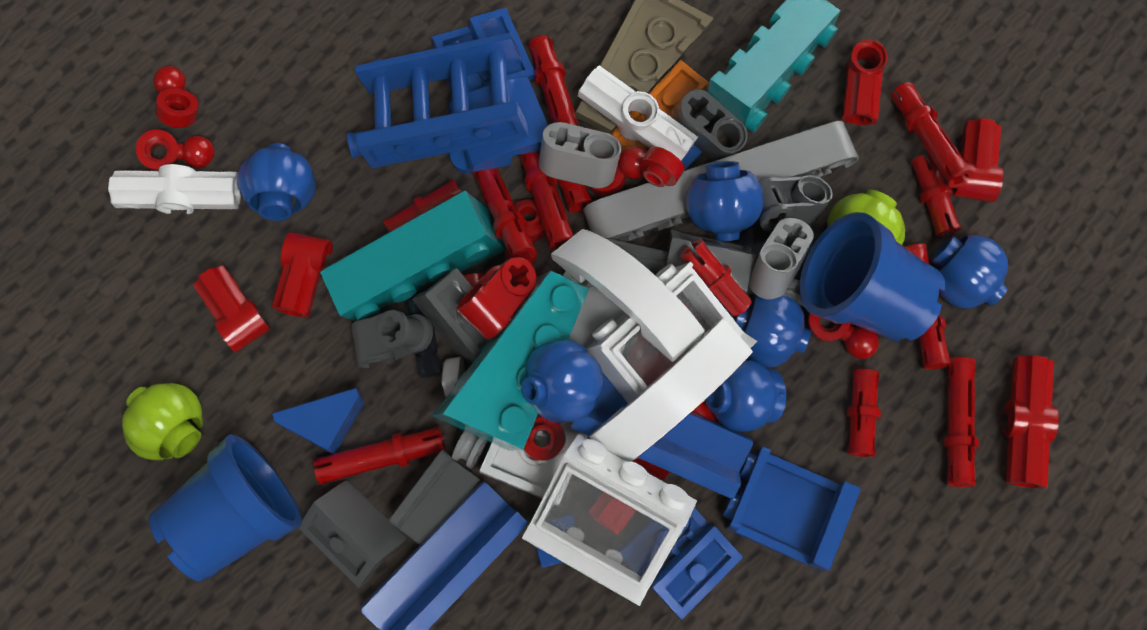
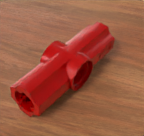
M1036 355L1017 356L1013 359L1011 400L1007 402L1004 413H1008V429H1003V435L1008 438L1005 483L1013 486L1043 489L1048 486L1050 444L1056 437L1059 423L1057 408L1052 406L1054 361L1049 360L1048 357Z

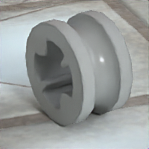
M464 431L454 449L452 459L455 461L464 459L466 466L472 469L482 453L487 440Z

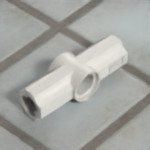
M600 65L591 72L578 92L577 96L617 124V128L623 137L629 140H639L648 148L653 146L664 148L677 156L681 161L698 138L694 133L660 110L656 99L646 92L634 91ZM638 111L645 116L646 121L637 122L630 117L628 112Z
M168 164L161 166L159 171H114L113 176L109 178L108 191L111 197V204L115 208H154L166 214H171V210H187V214H191L194 209H238L241 200V194L237 186V172L195 171L187 166Z

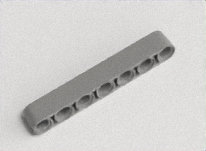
M834 121L710 163L722 161L739 162L740 170H748L760 180L766 177L785 178L807 175L820 177L832 173L830 170L841 165H845L846 168L850 167L859 160V157L844 122ZM707 164L684 171L674 186L657 187L647 183L590 203L583 209L590 231L604 238L627 242L644 236L643 232L658 227L660 231L681 224V219L689 217L686 207L688 188L698 174L706 173L705 166Z

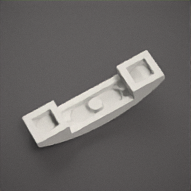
M582 229L551 253L552 259L578 282L582 283L585 279L636 321L641 326V335L672 362L705 335V330L697 319L661 280L629 253L604 237Z
M724 318L720 319L703 337L690 347L688 352L626 407H621L589 436L590 439L600 442L609 452L625 461L632 462L712 394L753 351Z

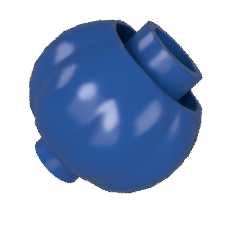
M274 143L267 146V148L257 150L244 160L237 173V186L243 200L251 210L267 220L283 221L290 218L292 214L303 210L315 195L316 181L309 162L301 154L291 151V148L285 144ZM295 197L296 200L292 211V200Z
M722 161L707 164L705 166L706 173L698 174L688 188L686 196L688 215L698 228L714 233L715 240H737L740 238V231L754 225L760 217L764 204L763 188L754 174L748 170H740L739 162Z
M965 235L960 240H957L954 236H951L936 250L930 259L940 269V273L945 281V291L939 289V297L954 307L971 309L985 302L989 306H993L1008 290L1003 284L1009 268L1008 259L1004 250L991 238L981 235Z
M753 294L751 296L752 303L743 314L732 316L745 334L758 341L750 348L753 352L747 360L758 362L766 368L784 364L795 352L803 353L808 345L811 330L805 328L804 313L800 305L786 294L770 300Z
M564 339L548 342L537 347L531 353L526 364V376L522 381L521 390L525 400L546 420L556 423L573 422L587 417L595 408L599 395L602 392L603 373L596 358L576 341Z

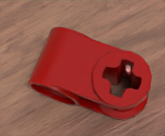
M514 257L508 259L502 265L490 268L476 286L461 299L456 307V311L486 340L494 338L507 326L513 318L514 312L533 290L536 284L534 267L526 259Z

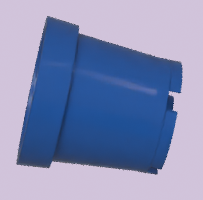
M862 212L850 213L839 218L819 236L808 253L800 277V297L808 312L834 323H851L879 334L893 342H899L900 339L904 338L911 341L923 335L932 326L940 313L942 304L937 302L939 289L945 291V281L938 269L924 262L895 240L893 233L869 214Z
M228 435L210 451L207 456V463L167 500L152 511L148 519L151 532L157 543L159 544L162 540L166 539L174 550L167 555L169 560L183 574L198 582H202L206 578L208 580L267 540L277 541L300 527L302 523L299 507L275 469L251 444L236 435Z

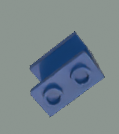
M764 446L757 451L756 456L749 453L740 471V477L746 479L740 495L736 494L734 499L729 498L723 512V517L729 519L726 530L820 572L829 571L861 488L846 481L838 484L770 454L771 449Z

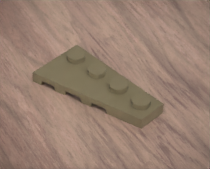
M635 0L600 66L634 91L648 93L711 24L714 18L681 0ZM581 101L576 111V118L601 132L611 134L617 127V124L585 101Z

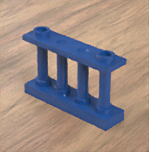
M511 32L500 35L494 34L482 39L385 60L379 59L371 63L355 66V73L368 93L374 94L375 129L356 134L357 149L370 167L373 169L528 137L527 122L518 102H509L506 66L522 63L520 52ZM490 70L493 104L488 107L469 110L467 74ZM451 78L453 113L430 118L428 83ZM412 86L414 121L391 126L390 91Z

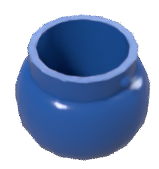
M746 359L706 398V403L722 426L737 432H750L762 428L765 424L777 422L782 416L786 405L785 383L777 370L766 368L758 362Z

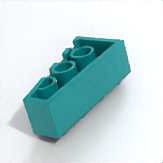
M786 0L771 17L769 25L772 27L768 29L762 25L753 34L745 52L739 49L730 58L729 66L725 72L718 71L710 79L707 92L743 122L747 130L755 133L768 115L764 111L772 101L778 105L789 92L792 85L788 81L795 73L802 76L811 66L815 59L812 52L817 46L820 45L826 48L839 30L834 25L841 10L827 0Z
M463 191L320 271V274L339 315L353 321H359L379 315L381 308L394 302L398 303L411 298L416 292L437 283L452 269L457 268L461 272L503 253L506 246L503 240L496 236L493 229L494 220L488 208L467 191Z
M553 271L536 277V284L533 290L514 312L511 321L499 334L487 341L481 349V353L468 370L458 379L452 391L443 403L439 404L431 416L507 450H523L538 415L536 409L525 400L521 390L522 381L526 376L527 361L537 347L548 342L569 340L589 289Z

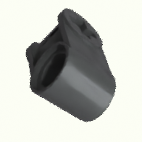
M812 175L785 178L766 177L760 179L759 182L763 188L764 198L763 210L759 219L760 226L765 232H773L780 220L796 218L804 221L812 228L832 199L831 187L823 179Z
M388 310L372 318L356 321L351 325L358 368H369V364L387 361V364H391L397 359L421 352L428 347L433 337V327L431 321L426 316L420 314L406 316L397 310Z

